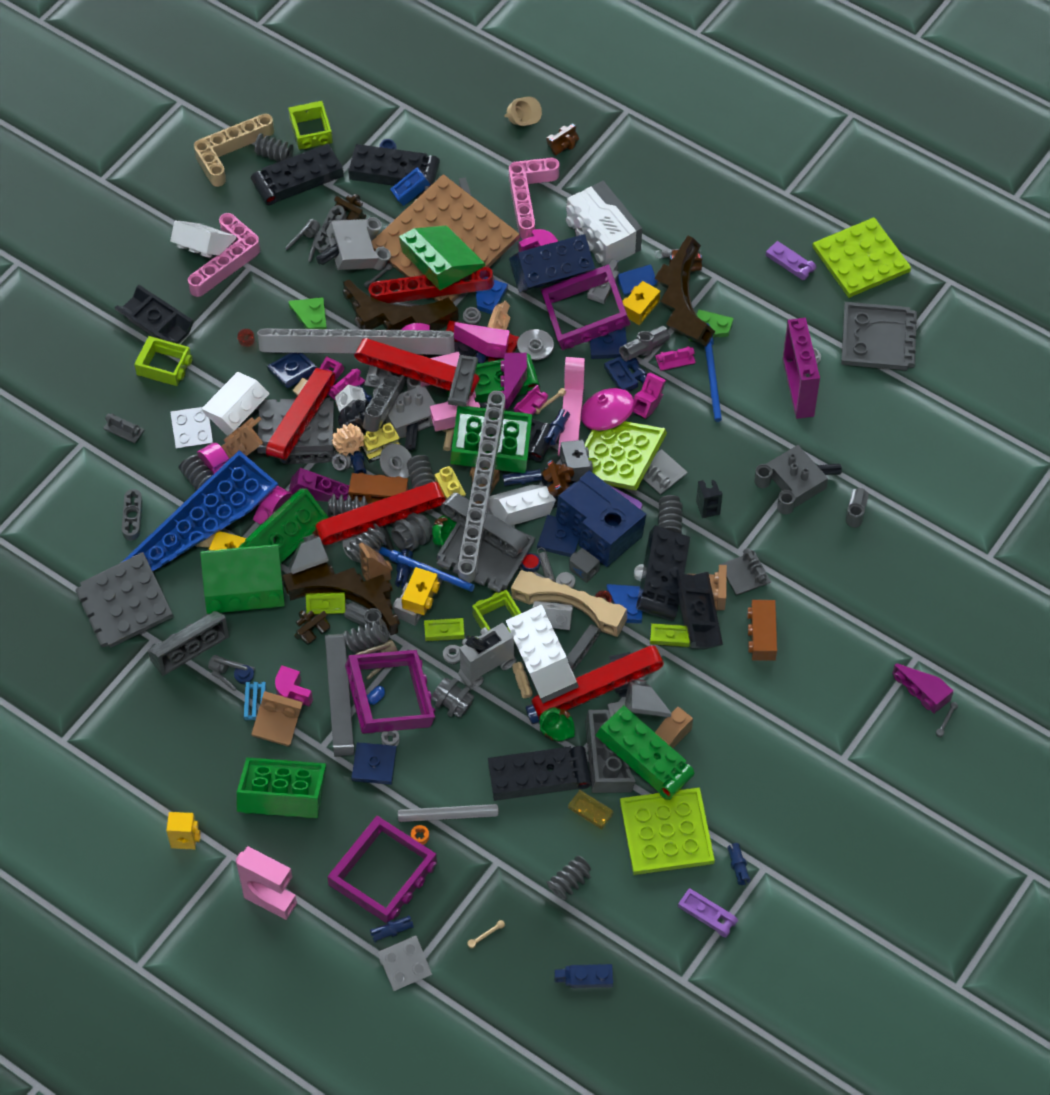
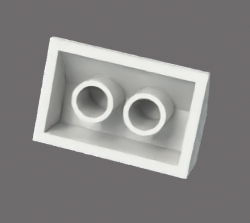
M174 221L170 241L176 243L179 248L187 249L188 247L190 252H201L202 256L211 257L212 255H220L236 240V235L200 223Z
M237 372L201 410L228 436L239 427L270 393L257 380Z
M529 485L490 496L488 507L494 516L511 526L550 515L556 500L549 493L547 486Z

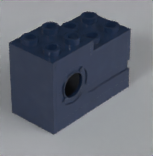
M585 234L521 251L509 258L519 293L573 278L595 269Z
M589 470L579 478L577 483H573L558 496L556 518L561 525H566L571 529L575 536H580L579 546L608 567L643 537L646 513Z

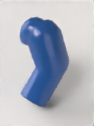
M376 686L369 694H366L369 704L375 705L385 696L384 687Z

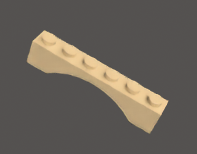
M520 570L511 587L512 598L529 605L534 604V601L559 602L573 605V607L587 614L602 632L616 637L619 636L627 621V609L622 605L607 602L600 597L596 598L584 591L572 589L565 584L555 583L549 578L536 576L532 572Z

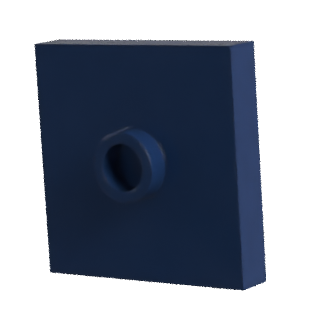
M623 327L605 336L591 339V359L622 358L619 348L627 344L626 328Z
M289 353L267 366L268 371L286 388L298 383L302 378L305 379L312 375L313 371L317 368L303 353Z
M547 515L537 549L540 548L539 550L571 557L577 550L580 536H575L566 525H561L557 521L556 516Z
M357 742L351 777L352 781L392 785L397 746Z

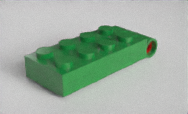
M527 354V380L516 396L527 394V391L532 390L536 385L540 387L530 354ZM504 359L477 364L475 374L479 376L480 380L475 388V401L480 403L487 402L491 392L504 391V387H501V376H504V371H501V360Z
M307 488L299 489L246 538L239 548L278 544L280 563H282L298 547L299 543L304 541L303 537L311 535L316 530L315 526L318 522L329 517Z
M624 705L599 728L595 735L655 788L664 799L670 800L695 775L694 769L690 765L685 764L686 760Z

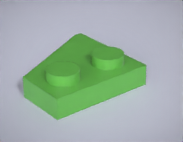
M323 297L289 301V308L293 309L297 318L304 324L306 329H327Z
M698 309L697 316L703 322L708 323L715 331L713 338L729 336L734 318Z

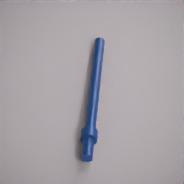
M712 336L705 347L714 421L719 422L722 420Z
M381 547V550H379L381 555L388 557L395 563L400 562L412 568L417 567L436 573L441 580L470 592L474 590V584L408 558L399 551H391L384 547Z

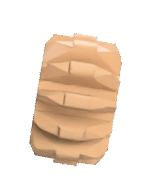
M351 423L348 426L343 424L341 429L337 428V433L332 434L333 446L337 452L343 453L345 456L349 453L353 455L354 451H360V446H364L363 440L365 438L359 427Z

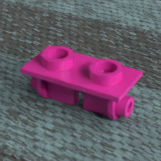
M689 346L677 351L660 352V354L655 355L660 371L696 363L693 356L694 348Z
M358 368L352 369L338 383L331 386L328 395L336 401L335 396L347 385H362L365 380L360 377V370Z
M536 385L515 405L514 412L533 415L537 411L535 407L540 408L547 401L548 394L546 392L541 393L539 385Z

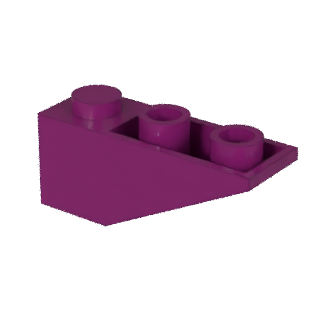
M504 353V360H501V371H504V376H501V387H504V391L501 392L505 395V409L509 408L527 380V353Z
M299 468L291 477L289 492L293 493L292 495L299 489L305 488L308 489L316 501L329 502L333 494H335L336 500L339 499L340 495H343L344 500H346L349 495V485L303 468Z
M898 663L894 665L892 675L898 683H902L912 696H916L927 710H931L935 714L951 701L954 691L941 678Z

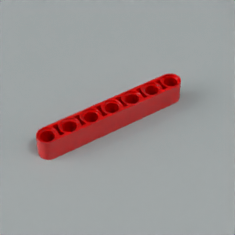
M483 267L448 287L439 290L425 275L373 282L369 286V293L371 297L379 301L396 303L489 290L494 286V277L489 267Z
M367 338L362 339L354 354L355 358L362 363L439 388L451 390L456 370L455 366ZM477 374L474 376L470 396H472L480 380Z
M316 368L270 438L266 447L267 456L283 460L288 458L331 390V386L334 385L335 372Z
M431 482L318 522L315 528L322 544L329 545L367 532L368 528L374 529L373 524L381 527L407 518L411 513L418 514L441 506L446 498L439 483Z
M654 645L648 646L577 677L576 681L579 687L545 703H542L540 696L537 695L531 700V703L536 710L538 718L549 708L556 707L560 710H569L627 684L629 681H634L661 669L664 662L657 647Z

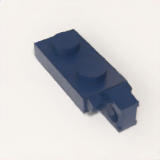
M612 964L565 966V969L555 970L554 980L555 983L566 982V986H571V988L613 987Z

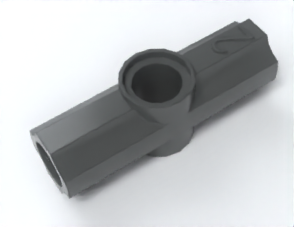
M664 326L650 332L641 331L638 333L637 339L621 346L619 353L625 361L631 360L638 355H650L652 348L670 339V334Z

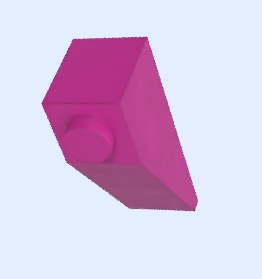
M455 322L454 338L486 356L504 359V353L507 352L509 330Z

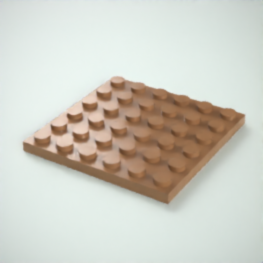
M443 174L371 243L374 251L378 247L387 248L391 253L388 263L392 264L404 276L413 277L424 274L402 253L399 236L414 228L448 226L485 263V267H490L520 238V234ZM454 294V295H447V296H440V297H432V298H433L435 301H440V300H443V299L449 297V298L451 299V301L453 302V301H455L461 294Z

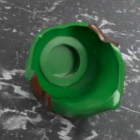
M445 515L439 517L434 522L432 528L434 544L443 546L457 522Z
M549 708L540 715V732L545 737L558 742L575 736L573 719L565 709Z

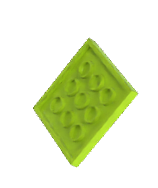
M875 217L818 240L812 246L848 298L911 272V266Z
M624 421L611 429L592 430L584 444L589 450L588 460L592 461V473L610 486L636 491L667 434L666 429Z
M700 787L679 790L670 800L664 799L660 793L620 798L633 875L714 864L715 859Z

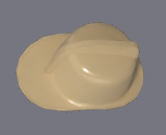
M533 97L517 98L508 106L504 117H508L509 121L514 125H531L541 119L542 108L540 103Z

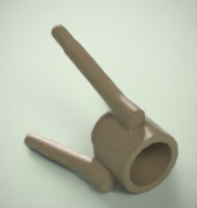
M388 640L386 643L363 650L355 655L369 654L378 651V653L395 652L397 648L392 640ZM382 668L374 669L366 679H371Z

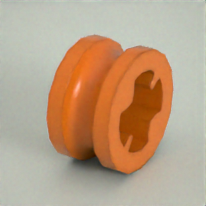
M417 825L411 831V838L424 845L429 840V831L425 826ZM420 832L421 834V832H423L424 838L420 839L419 837V839H417L416 833Z

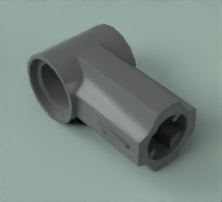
M858 487L852 491L846 514V523L850 527H859L863 522L869 493L863 488Z
M354 602L349 603L344 613L345 618L364 627L366 623H369L372 627V621H376L379 625V619H382V614L378 609H368Z

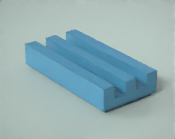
M246 682L244 720H256L258 689H261L262 700L264 691H266V682L258 684V682H254V684ZM250 689H253L252 715H249Z

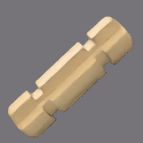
M514 663L512 669L516 675L521 695L524 699L530 698L532 696V689L529 686L523 663Z

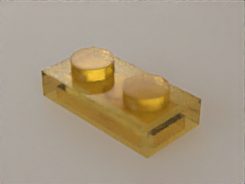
M581 790L568 804L570 810L600 829L605 826L613 815V810Z

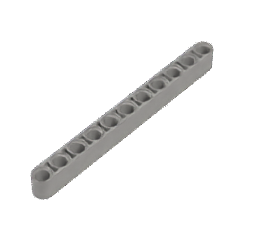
M261 329L257 332L259 350L262 352L355 353L364 338L415 354L447 355L455 352L454 333L451 331Z
M493 391L488 396L458 562L459 579L469 583L476 577L503 424L505 395L501 391ZM476 501H482L483 503L477 504V503H475V502H476ZM473 518H479L480 520L474 521V520H472V519H473ZM470 535H476L477 537H475V538H470L469 536H470ZM468 552L474 553L473 555H466ZM465 569L471 570L468 573L463 572Z

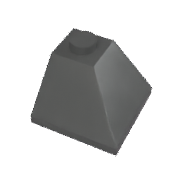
M311 534L303 537L304 541L299 543L288 565L292 574L329 561L319 536Z
M635 679V682H628L625 705L631 712L671 717L672 713L652 687L646 684L647 681Z

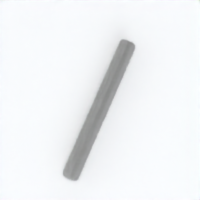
M496 804L398 810V820L406 822L495 817L499 813L498 805Z

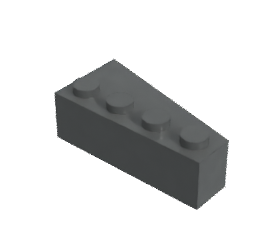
M588 710L585 727L592 793L632 792L636 781L630 772V766L595 736L599 728L611 718L609 710Z

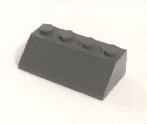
M214 611L204 615L197 622L187 625L180 632L170 635L163 642L153 645L148 650L149 657L162 677L229 638L226 618L223 614Z

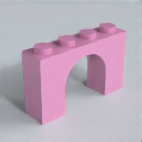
M455 352L430 359L457 367L460 354ZM419 381L420 384H421V387H423V386H429V385H430V384H427V383H424V382ZM475 390L472 396H469L467 406L480 408L479 402L475 403L474 400L476 398ZM448 402L430 406V416L435 432L455 427L457 406L448 405Z
M247 846L245 851L240 852L236 859L244 898L287 920L297 904L296 895L285 890L292 879L291 868Z

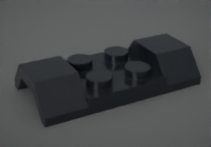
M141 285L136 287L133 297L124 306L117 305L115 307L116 311L127 317L130 322L151 336L176 344L181 343L189 335L194 323L191 318Z
M677 569L676 576L679 586L677 592L684 626H687L690 647L709 649L723 645L709 572L691 575L682 574V570Z

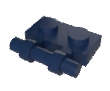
M617 357L604 363L605 370L619 389L630 391L638 387L637 380L641 381L642 384L645 382L647 373L644 369L640 368L639 361L635 357L628 361H623L621 357Z

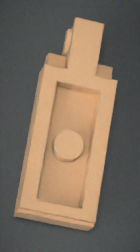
M506 300L494 307L488 327L507 330L510 316L507 313L510 305Z

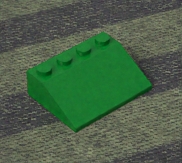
M448 226L414 228L399 236L402 253L439 290L486 266Z
M457 406L450 464L476 467L486 408ZM504 412L495 470L526 472L532 414Z
M278 544L200 551L207 614L214 611L221 613L285 606Z
M247 757L237 789V812L318 818L326 763Z

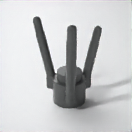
M309 219L303 229L286 246V250L303 234L309 238L314 237L308 259L311 262L316 248L314 243L320 232L321 226L319 222Z
M213 655L208 664V668L213 671L212 675L219 678L233 691H236V687L220 673H225L229 666L245 671L248 669L242 666L245 664L230 661L218 655Z

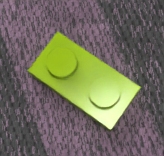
M345 592L307 593L306 613L313 611L314 614H320L323 611L326 614L345 613Z
M463 618L424 620L425 641L464 639Z
M651 623L650 644L689 647L687 626Z

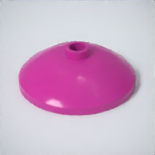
M619 388L601 390L593 394L584 403L581 409V420L587 428L592 430L614 428L623 423L633 412V397L628 391Z

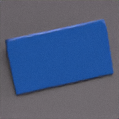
M417 167L390 190L404 206L425 190V186H430V182Z
M651 265L618 274V284L624 296L631 294L632 289L642 281L653 287L658 286L657 281L654 279L655 274Z

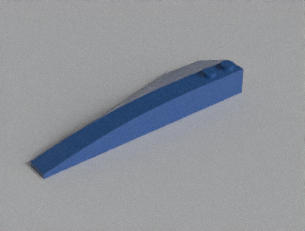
M239 450L123 561L143 552L152 571L156 570L251 512L278 486V483Z

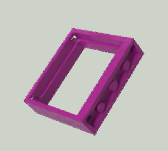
M609 264L541 290L562 350L572 348L583 342H589L591 339L605 336L610 332L631 325ZM610 282L620 313L562 334L552 303Z
M806 318L787 320L782 360L796 419L814 417L820 375Z
M417 650L348 656L345 668L362 734L431 727L435 719V708H432L431 692L427 690L426 674H423L422 660L419 659ZM408 666L421 715L373 719L360 670Z
M376 816L327 876L328 885L387 923L399 916L401 907L410 902L413 897L412 893L416 888H421L427 874L434 871V867L437 865L436 853L379 816ZM381 832H384L424 858L423 862L386 908L343 880Z

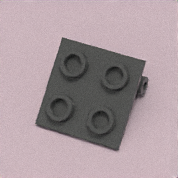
M750 548L743 551V556L720 564L727 565L726 578L736 595L771 583L755 551L750 550Z

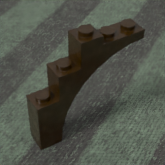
M688 235L673 257L670 265L663 264L654 279L667 288L660 302L668 309L674 311L666 325L674 332L706 347L715 331L697 316L690 299L689 280L691 268L701 245Z
M350 279L343 282V295L346 300L351 301L356 313L355 323L363 330H372L382 324L386 330H401L409 324L423 323L430 325V331H438L448 326L449 321L456 322L459 320L458 308L449 297L425 305H393L367 295L357 288Z
M327 562L294 574L288 573L282 576L283 585L290 601L306 597L307 593L345 592V599L368 609H378L382 614V619L387 625L390 635L398 633L400 621L397 614H393L391 611L393 607L390 601V592L393 589L390 581H386L383 575L363 581L362 575L360 573L357 574L354 567L335 574L332 566L328 567Z

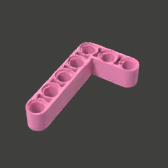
M555 158L513 162L509 166V183L518 232L522 239L532 237V230H535V220L528 184L557 180L559 178V161Z
M230 213L220 216L221 231L236 235V240L220 255L214 257L189 276L190 293L195 297H200L260 253L258 236Z
M566 357L564 389L566 390V395L563 398L562 409L565 410L563 417L567 411L570 413V417L565 424L564 432L560 433L558 456H560L561 442L579 440L585 358Z

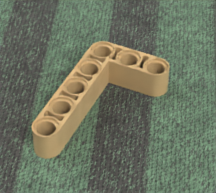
M261 114L199 139L194 143L196 160L212 185L222 186L226 182L225 169L218 157L255 143L260 133L264 137L266 135L271 136L274 133L271 115Z

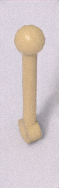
M561 388L555 396L545 402L540 408L536 407L537 411L535 414H540L543 408L558 397L565 396L566 390Z
M498 921L496 926L475 940H469L468 947L471 949L475 948L476 943L497 929L504 928V921Z

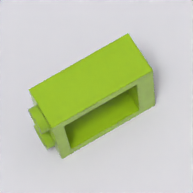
M322 101L288 108L290 122L299 150L333 143L332 131ZM321 118L324 131L300 136L297 123Z
M148 336L134 364L136 375L178 386L180 380L184 379L187 366H190L192 362V355L190 354V348L187 346ZM156 352L180 359L174 373L149 366Z
M507 589L500 593L496 592L492 597L485 600H479L472 606L473 617L481 629L487 628L488 631L491 629L482 617L483 615L504 605L512 617L522 613Z

